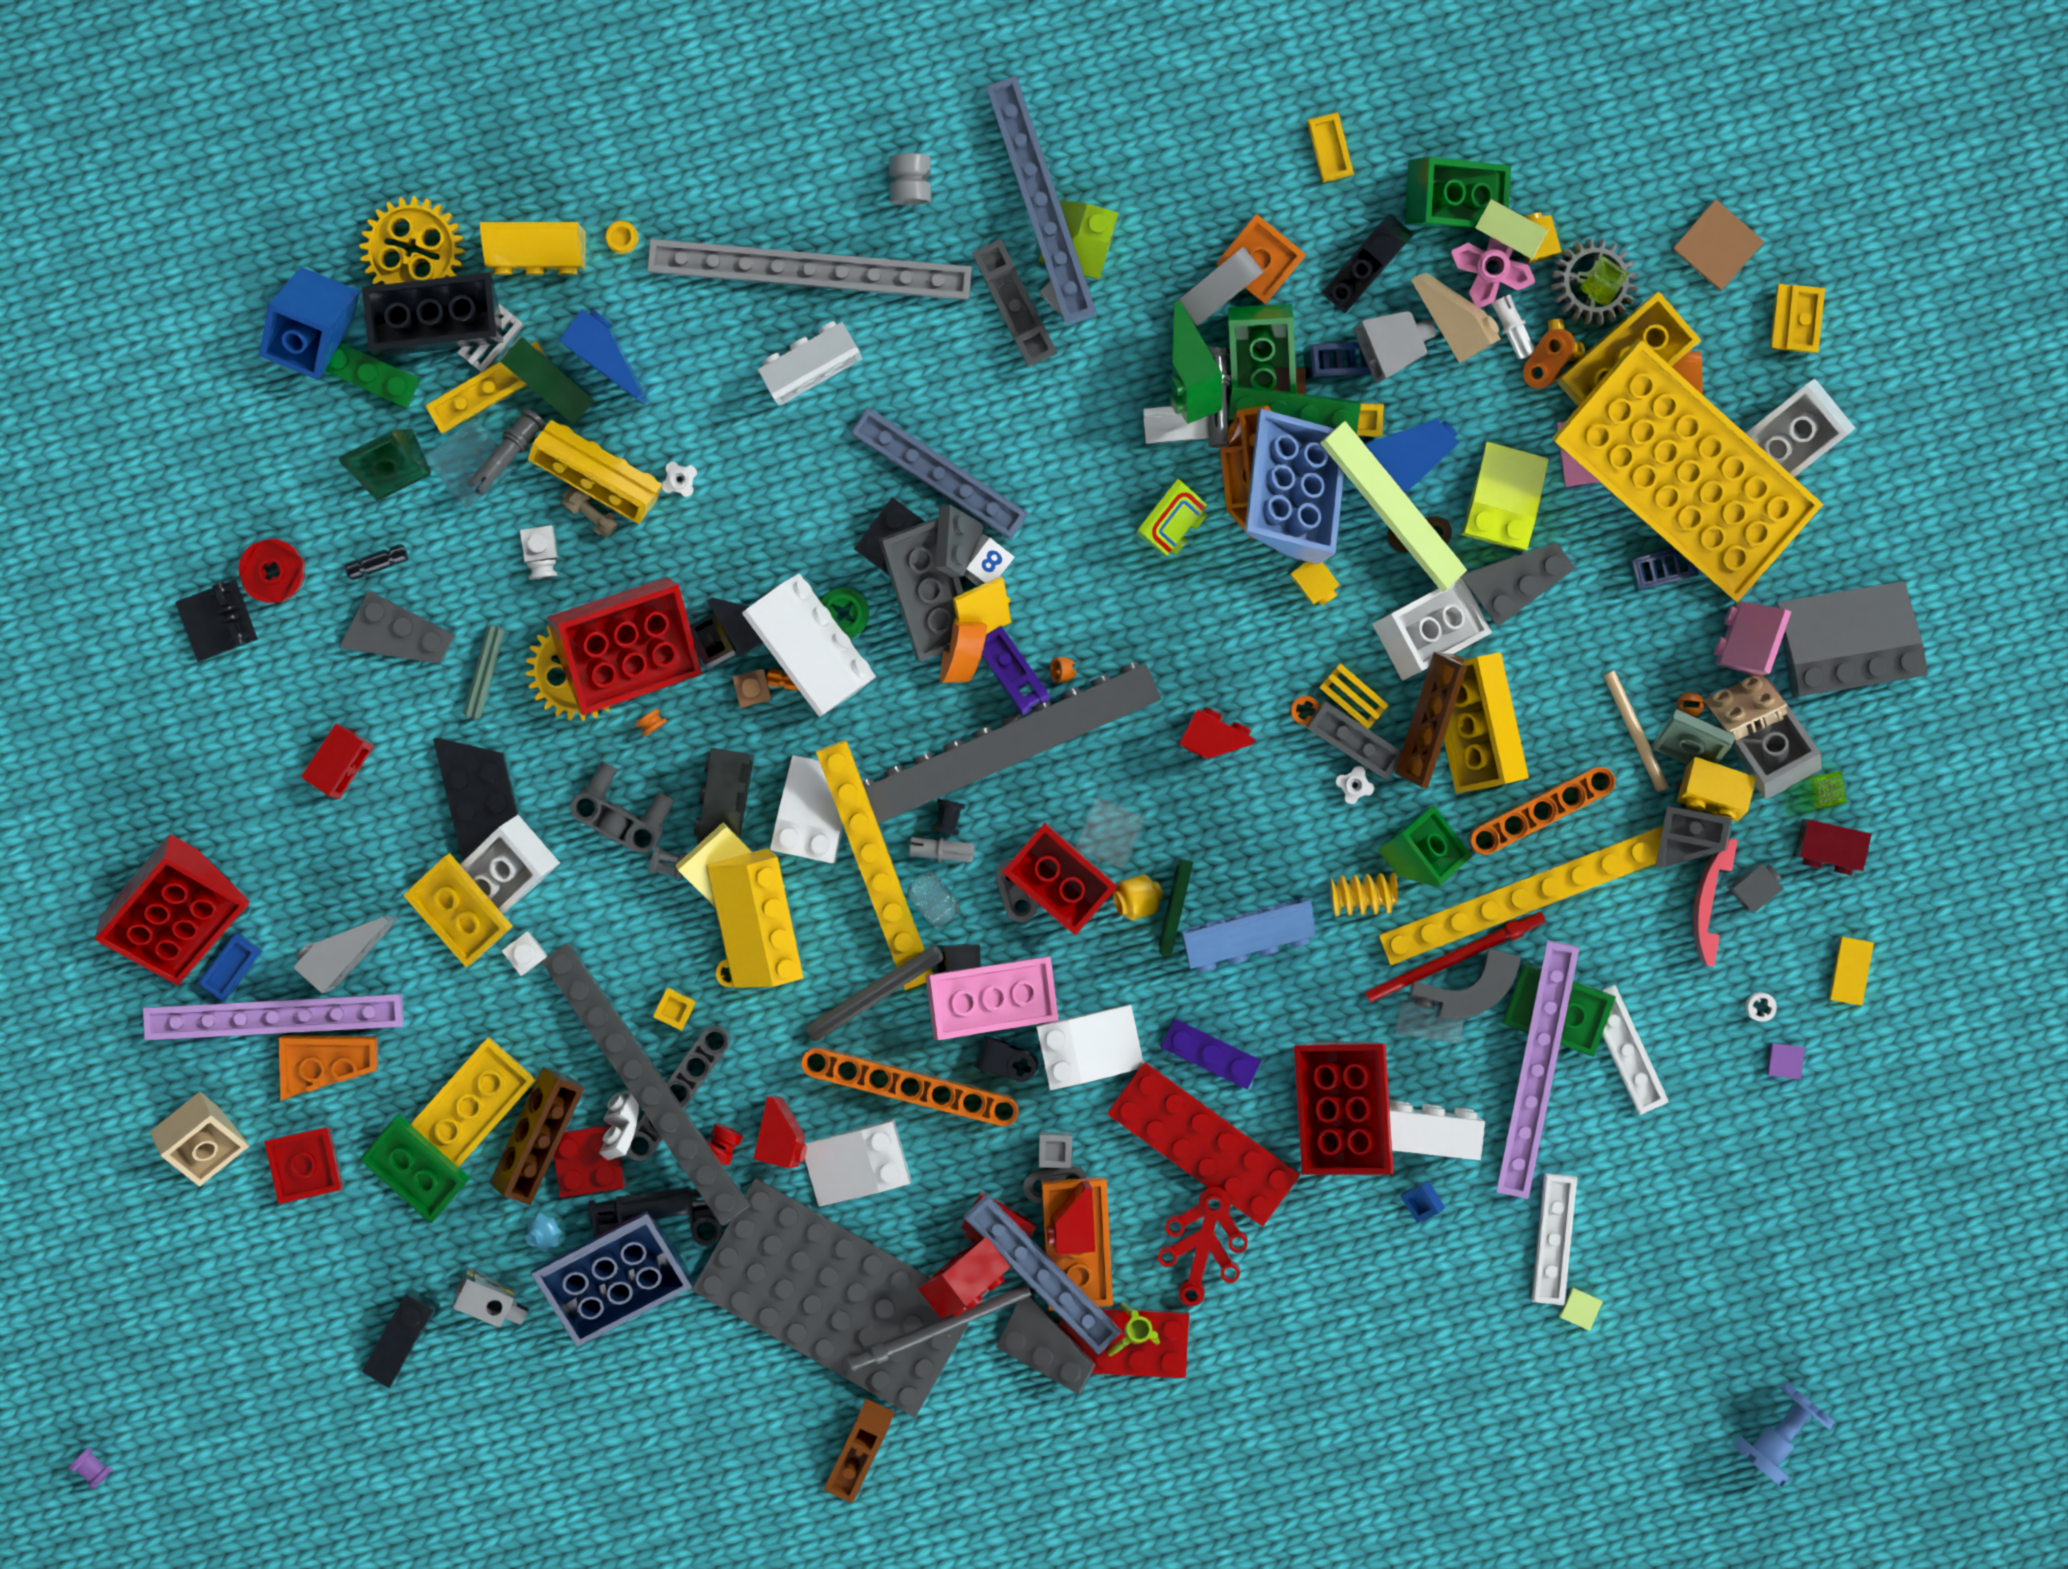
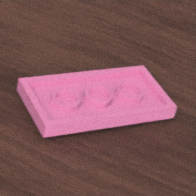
M1049 956L926 975L934 1040L1059 1020L1051 957Z

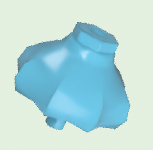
M539 1213L536 1217L528 1219V1228L525 1236L527 1244L544 1252L559 1246L561 1230L556 1225L554 1218Z

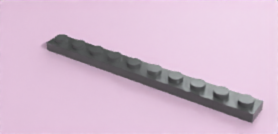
M565 943L541 961L720 1224H727L750 1207L748 1201L572 945Z

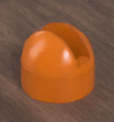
M1054 657L1051 660L1050 676L1053 682L1065 683L1075 677L1077 671L1073 670V666L1076 664L1071 658Z
M1695 692L1683 693L1677 700V710L1693 717L1698 716L1704 708L1702 697ZM1684 701L1699 702V708L1683 707Z

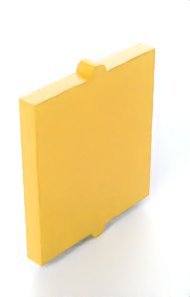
M999 576L953 598L956 614L954 623L982 622L987 625L986 634L1000 626L1003 627L1012 623L1008 605L1010 598L1006 594L1004 578Z

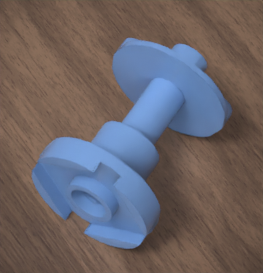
M1787 1381L1782 1386L1780 1385L1779 1388L1797 1403L1775 1429L1768 1426L1753 1445L1740 1435L1732 1443V1446L1738 1452L1746 1456L1757 1468L1782 1488L1791 1477L1778 1466L1794 1448L1790 1441L1811 1416H1814L1829 1430L1832 1429L1835 1423L1833 1419Z

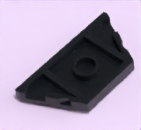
M435 738L433 741L461 858L466 859L501 825L519 815L505 753Z

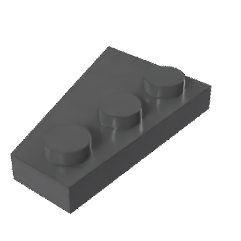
M368 591L339 648L442 664L456 635Z

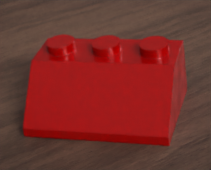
M1046 822L1002 871L1004 875L1075 936L1118 887L1117 883Z

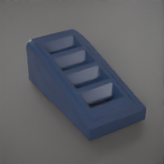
M1358 342L1310 344L1303 349L1306 380L1371 374ZM1355 350H1360L1361 367H1356ZM1342 351L1347 352L1348 368H1344ZM1333 352L1335 368L1333 369L1330 368L1329 353ZM1318 354H1320L1321 369H1319Z
M1675 548L1628 560L1636 591L1699 575V571L1686 559L1689 571L1682 572L1678 557L1680 553ZM1672 556L1675 575L1670 574L1666 557ZM1660 559L1664 578L1659 579L1654 560ZM1648 562L1652 581L1648 582L1642 563Z

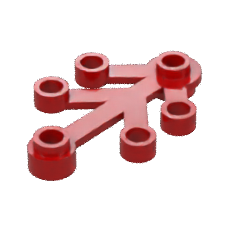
M1220 1187L1206 1188L1199 1196L1198 1205L1179 1216H1170L1166 1221L1165 1230L1167 1234L1172 1237H1178L1183 1234L1185 1226L1204 1217L1201 1229L1171 1246H1163L1158 1253L1159 1263L1164 1267H1171L1176 1263L1179 1256L1196 1247L1189 1278L1185 1279L1179 1288V1298L1187 1306H1196L1204 1299L1205 1287L1201 1281L1209 1250L1220 1266L1221 1278L1225 1282L1234 1283L1240 1276L1239 1265L1231 1260L1214 1233L1216 1221L1218 1220L1229 1236L1228 1246L1231 1251L1235 1253L1245 1251L1248 1245V1238L1245 1233L1238 1229L1228 1213L1231 1200L1228 1193ZM1211 1199H1216L1220 1202V1206L1218 1208H1211L1208 1202ZM1176 1221L1180 1223L1181 1228L1177 1231L1172 1230L1169 1226L1171 1222ZM1239 1237L1243 1239L1244 1244L1242 1246H1235L1232 1240ZM1164 1252H1171L1174 1258L1166 1261L1162 1258V1254ZM1227 1268H1233L1236 1270V1275L1230 1277L1224 1271ZM1188 1290H1194L1197 1293V1297L1190 1299L1185 1293Z

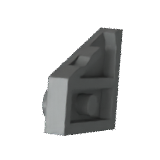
M952 505L939 506L935 568L955 578L964 576L983 531V524Z
M1667 806L1655 867L1663 868L1726 851L1733 818Z

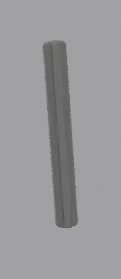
M936 945L930 946L808 1024L806 1028L807 1034L813 1041H818L943 960L942 952Z

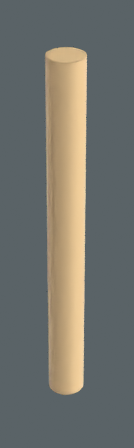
M1615 670L1603 675L1656 791L1660 792L1668 788L1665 777Z

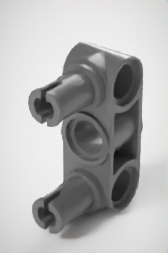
M601 761L588 786L584 785L572 800L570 808L573 817L593 828L594 831L633 851L645 853L654 850L663 833L664 827L662 823L675 800L658 791L645 816L641 815L638 818L623 807L606 801L607 796L605 793L618 769ZM585 798L593 801L595 805L594 813L589 817L583 816L579 811V804ZM641 829L649 831L652 837L651 843L645 848L640 847L635 839L636 833Z

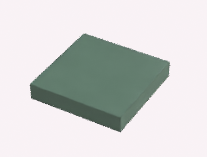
M1676 709L1654 738L1651 748L1686 765L1694 757L1718 764L1733 745L1735 735Z

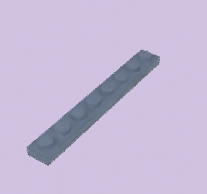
M1013 76L986 86L1064 321L1068 326L1097 315L1018 78Z

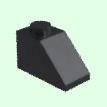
M713 597L707 600L739 656L744 657L764 645V642L742 614L749 606Z

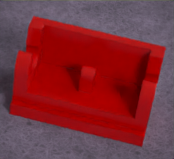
M335 723L301 778L327 796L340 799L369 756L374 745L352 730Z

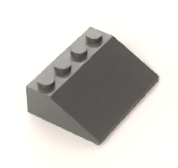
M1905 581L1776 602L1777 608L1792 611L1782 638L1792 697L1928 675L1923 642Z

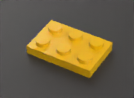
M450 853L444 856L403 895L466 968L472 965L513 927Z

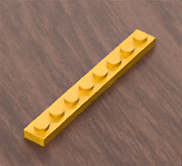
M846 739L818 749L816 754L896 968H898L925 949ZM932 968L903 986L904 989L908 990L927 983L926 975L934 974Z

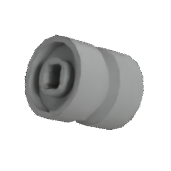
M914 153L889 156V175L895 178V181L889 184L890 203L896 205H923L931 203V183L926 181V178L931 175L930 156Z

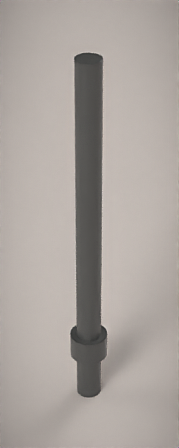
M1022 1285L982 1302L969 1311L965 1310L957 1317L952 1315L886 1344L883 1342L871 1346L870 1351L848 1359L849 1365L854 1372L875 1362L881 1364L890 1360L889 1356L1032 1296L1028 1285Z

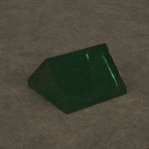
M413 429L392 430L339 457V462L377 501L431 475V470Z

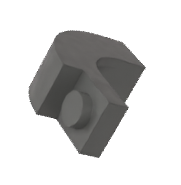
M1489 949L1484 953L1479 976L1471 987L1460 991H1449L1414 982L1410 986L1407 998L1415 1000L1414 1005L1421 1008L1433 1009L1434 1005L1438 1006L1436 1019L1460 1021L1473 1018L1490 1009L1508 992L1516 977L1521 957Z

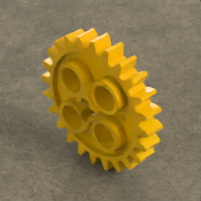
M416 196L412 197L410 205H407L406 201L399 197V207L395 208L388 201L386 202L387 213L377 209L375 211L380 219L377 222L371 219L367 220L373 229L371 232L362 231L361 233L369 241L368 243L359 244L361 249L368 251V254L361 257L360 260L363 263H371V266L365 270V273L367 275L377 274L372 281L374 285L457 276L453 272L454 267H464L456 259L457 256L466 254L465 250L457 247L458 244L465 241V238L454 235L461 227L458 223L449 225L453 215L449 212L441 216L443 207L440 204L431 210V201L427 198L420 206ZM400 222H408L410 225L408 234L403 237H397L395 234L396 226ZM433 231L439 232L441 236L439 243L433 247L427 246L425 242L427 235ZM392 239L410 247H413L415 244L422 251L440 255V259L434 260L416 252H413L410 257V254L405 249L388 245L386 240ZM392 252H398L400 256L398 265L392 268L387 267L385 264L387 255ZM422 262H429L431 266L429 274L426 277H417V266Z
M548 625L546 627L549 634L547 638L537 635L541 646H530V650L536 654V658L526 659L528 664L534 666L533 670L526 672V676L535 677L536 681L529 685V689L539 688L540 692L536 695L535 700L538 701L546 698L547 702L544 709L548 710L554 705L557 707L556 717H559L563 711H567L568 721L573 719L574 713H579L581 720L585 721L586 714L581 715L567 677L560 686H554L547 680L548 673L552 669L558 668L564 671L562 664L551 660L552 656H558ZM609 707L603 708L606 712L610 711ZM598 710L591 712L595 719L598 718Z

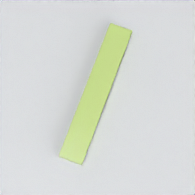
M1347 422L1340 423L1320 442L1442 592L1448 590L1467 569Z

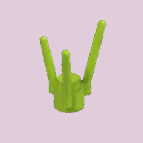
M1122 1302L1120 1307L1130 1316V1320L1124 1327L1125 1337L1108 1351V1355L1113 1356L1130 1342L1140 1344L1151 1339L1155 1345H1158L1160 1343L1158 1333L1152 1331L1150 1321L1145 1317L1139 1316L1137 1310H1133L1128 1304Z

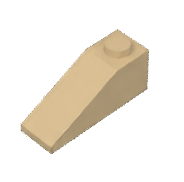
M1427 272L1411 279L1459 363L1472 358L1501 340L1498 335L1499 328L1495 320L1487 316L1485 311Z

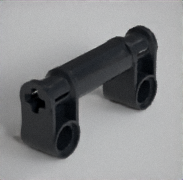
M690 1186L616 1196L615 1200L598 1203L595 1200H589V1216L594 1238L645 1211L654 1220L689 1215L692 1237L697 1244L702 1246H709L717 1242L723 1234V1225L720 1224L704 1199L696 1200V1198H701L702 1196L696 1188L692 1189ZM614 1211V1213L601 1214V1212ZM702 1222H710L714 1225L716 1232L712 1239H705L700 1235L699 1227Z

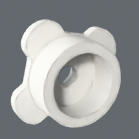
M676 462L668 463L666 465V481L662 483L663 490L666 493H681L684 497L691 496L694 491L692 487L693 478L697 476L696 468L691 465L687 467L678 466ZM681 476L683 478L682 482H677V477Z
M1360 766L1354 767L1352 772L1347 775H1339L1336 779V785L1342 788L1345 794L1344 799L1349 804L1356 803L1358 798L1363 795H1371L1374 791L1373 784L1369 783L1365 777V769ZM1353 782L1358 783L1357 788L1352 787Z

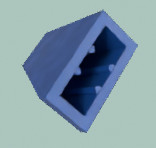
M1438 419L1369 442L1365 446L1406 494L1459 441L1455 438L1458 433L1448 422L1443 421L1440 423Z

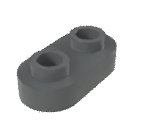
M1008 859L1003 861L996 870V881L1007 915L1013 921L1027 922L1036 914L1037 902L1014 882L1007 880L1006 875L1002 873L1013 860ZM1018 900H1024L1027 902L1028 907L1026 911L1019 912L1015 908V903Z
M1072 1164L1071 1168L1034 1170L1026 1176L1023 1189L1030 1201L1042 1203V1192L1035 1190L1033 1187L1035 1181L1065 1180L1069 1175H1074L1077 1179L1087 1178L1081 1167Z

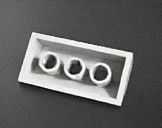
M800 574L783 582L742 612L743 616L819 717L852 697L876 678L867 661L860 656L849 637L843 633L831 617L829 610L822 605L812 591L811 586Z

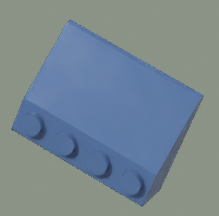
M1264 409L1258 410L1244 533L1288 557L1315 564L1323 562L1336 553L1344 472L1320 444L1334 428Z
M1304 897L1180 930L1190 969L1197 968L1198 973L1215 969V962L1228 959L1229 964L1248 960L1246 954L1259 951L1260 956L1279 952V945L1290 943L1291 948L1303 946L1310 943L1309 937L1316 936L1311 901Z

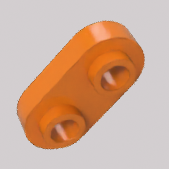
M1554 329L1548 331L1542 337L1523 369V377L1529 386L1542 389L1555 382L1575 350V340L1570 332L1565 329ZM1553 340L1560 342L1561 347L1558 352L1552 349ZM1536 367H1540L1543 370V376L1540 379L1534 374Z

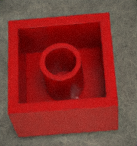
M985 1237L961 1250L917 1289L941 1319L950 1314L957 1317L965 1310L969 1311L983 1299L981 1296L988 1290L992 1291L1005 1280L1002 1274L1010 1268V1265L988 1237Z

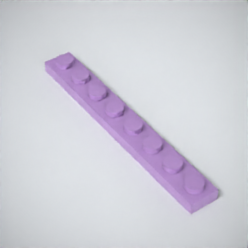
M1547 940L1496 1190L1497 1193L1529 1198L1580 948L1576 945Z
M402 994L143 1008L145 1040L404 1026Z

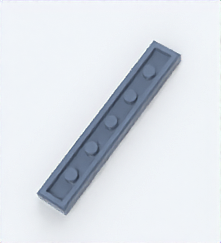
M869 407L866 408L850 432V435L1009 540H1012L1029 514Z
M988 1194L964 1215V1219L983 1238L988 1237L1002 1257L1098 1355L1122 1333L1121 1329Z

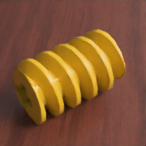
M1379 873L1375 883H1373L1370 874H1365L1362 884L1357 875L1351 876L1349 884H1347L1345 877L1340 875L1336 885L1330 876L1331 906L1335 916L1339 917L1342 907H1345L1348 916H1352L1355 906H1358L1361 915H1365L1367 906H1371L1374 915H1377L1380 905H1384L1387 914H1391L1393 904L1398 905L1396 874L1391 873L1388 882H1386L1384 875Z

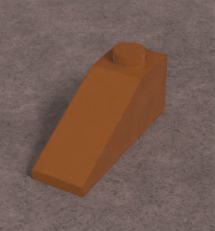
M865 1399L824 1487V1491L853 1503L887 1433L895 1413L894 1411Z

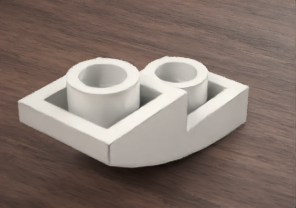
M629 1090L616 1093L607 1104L609 1109L603 1120L612 1127L605 1133L603 1137L604 1144L599 1152L607 1160L626 1155L634 1136L639 1104Z

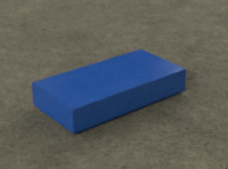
M235 932L197 984L222 1003L226 1002L263 950L239 932Z

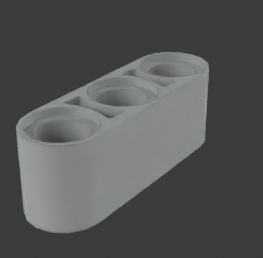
M1242 247L1179 300L1195 327H1197L1264 271L1247 250Z

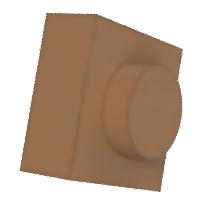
M765 669L733 676L740 708L772 700Z

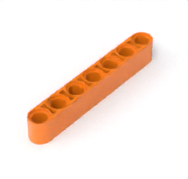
M816 1046L810 1048L802 1058L801 1065L803 1071L813 1078L998 1126L1011 1125L1018 1116L1016 1100L1006 1094ZM818 1053L825 1058L826 1064L822 1070H814L809 1066L808 1058L811 1054ZM846 1061L852 1062L857 1068L856 1076L850 1079L843 1077L839 1071L840 1064ZM874 1070L885 1071L888 1076V1083L881 1087L874 1085L870 1079L871 1073ZM904 1079H916L919 1083V1091L913 1095L906 1094L901 1087ZM938 1086L947 1087L951 1093L950 1099L944 1103L937 1102L932 1095L933 1089ZM976 1094L981 1098L982 1105L978 1110L970 1111L965 1107L964 1098L967 1095ZM1001 1102L1009 1103L1013 1108V1114L1006 1119L999 1118L995 1113L997 1104Z

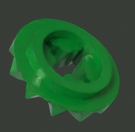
M834 589L822 598L821 603L829 610L831 617L836 622L838 613L832 605L844 608L853 602L849 614L855 622L852 623L843 619L837 625L849 638H854L867 625L869 619L868 604L864 597L853 589Z

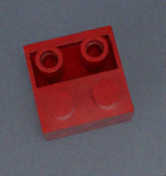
M1204 707L1202 711L1198 709L1194 711L1177 745L1205 759H1209L1253 745L1255 738L1249 736L1252 731L1251 729L1235 721L1229 726L1220 721L1223 715L1208 707Z

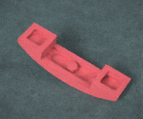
M1729 838L1726 851L1711 855L1698 883L1693 908V933L1697 952L1703 965L1714 967L1720 935L1708 933L1707 931L1719 869L1732 871L1738 839Z

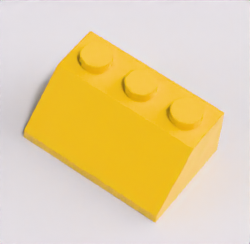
M480 222L484 265L489 270H493L494 275L508 276L513 275V270H526V275L541 276L545 275V270H558V275L574 276L577 275V270H586V231L578 222Z

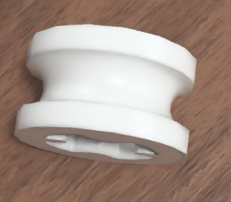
M556 560L527 563V568L531 569V574L528 575L529 580L558 576L557 572L553 570Z
M1753 993L1746 1000V1013L1753 1020L1760 1022L1769 1021L1776 1013V1001L1769 994ZM1760 998L1766 999L1765 1005L1769 1009L1767 1013L1761 1012L1762 1016H1757V1009L1753 1007L1755 1001L1761 1002Z

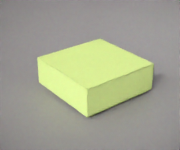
M1572 1287L1559 1317L1590 1331L1603 1301Z

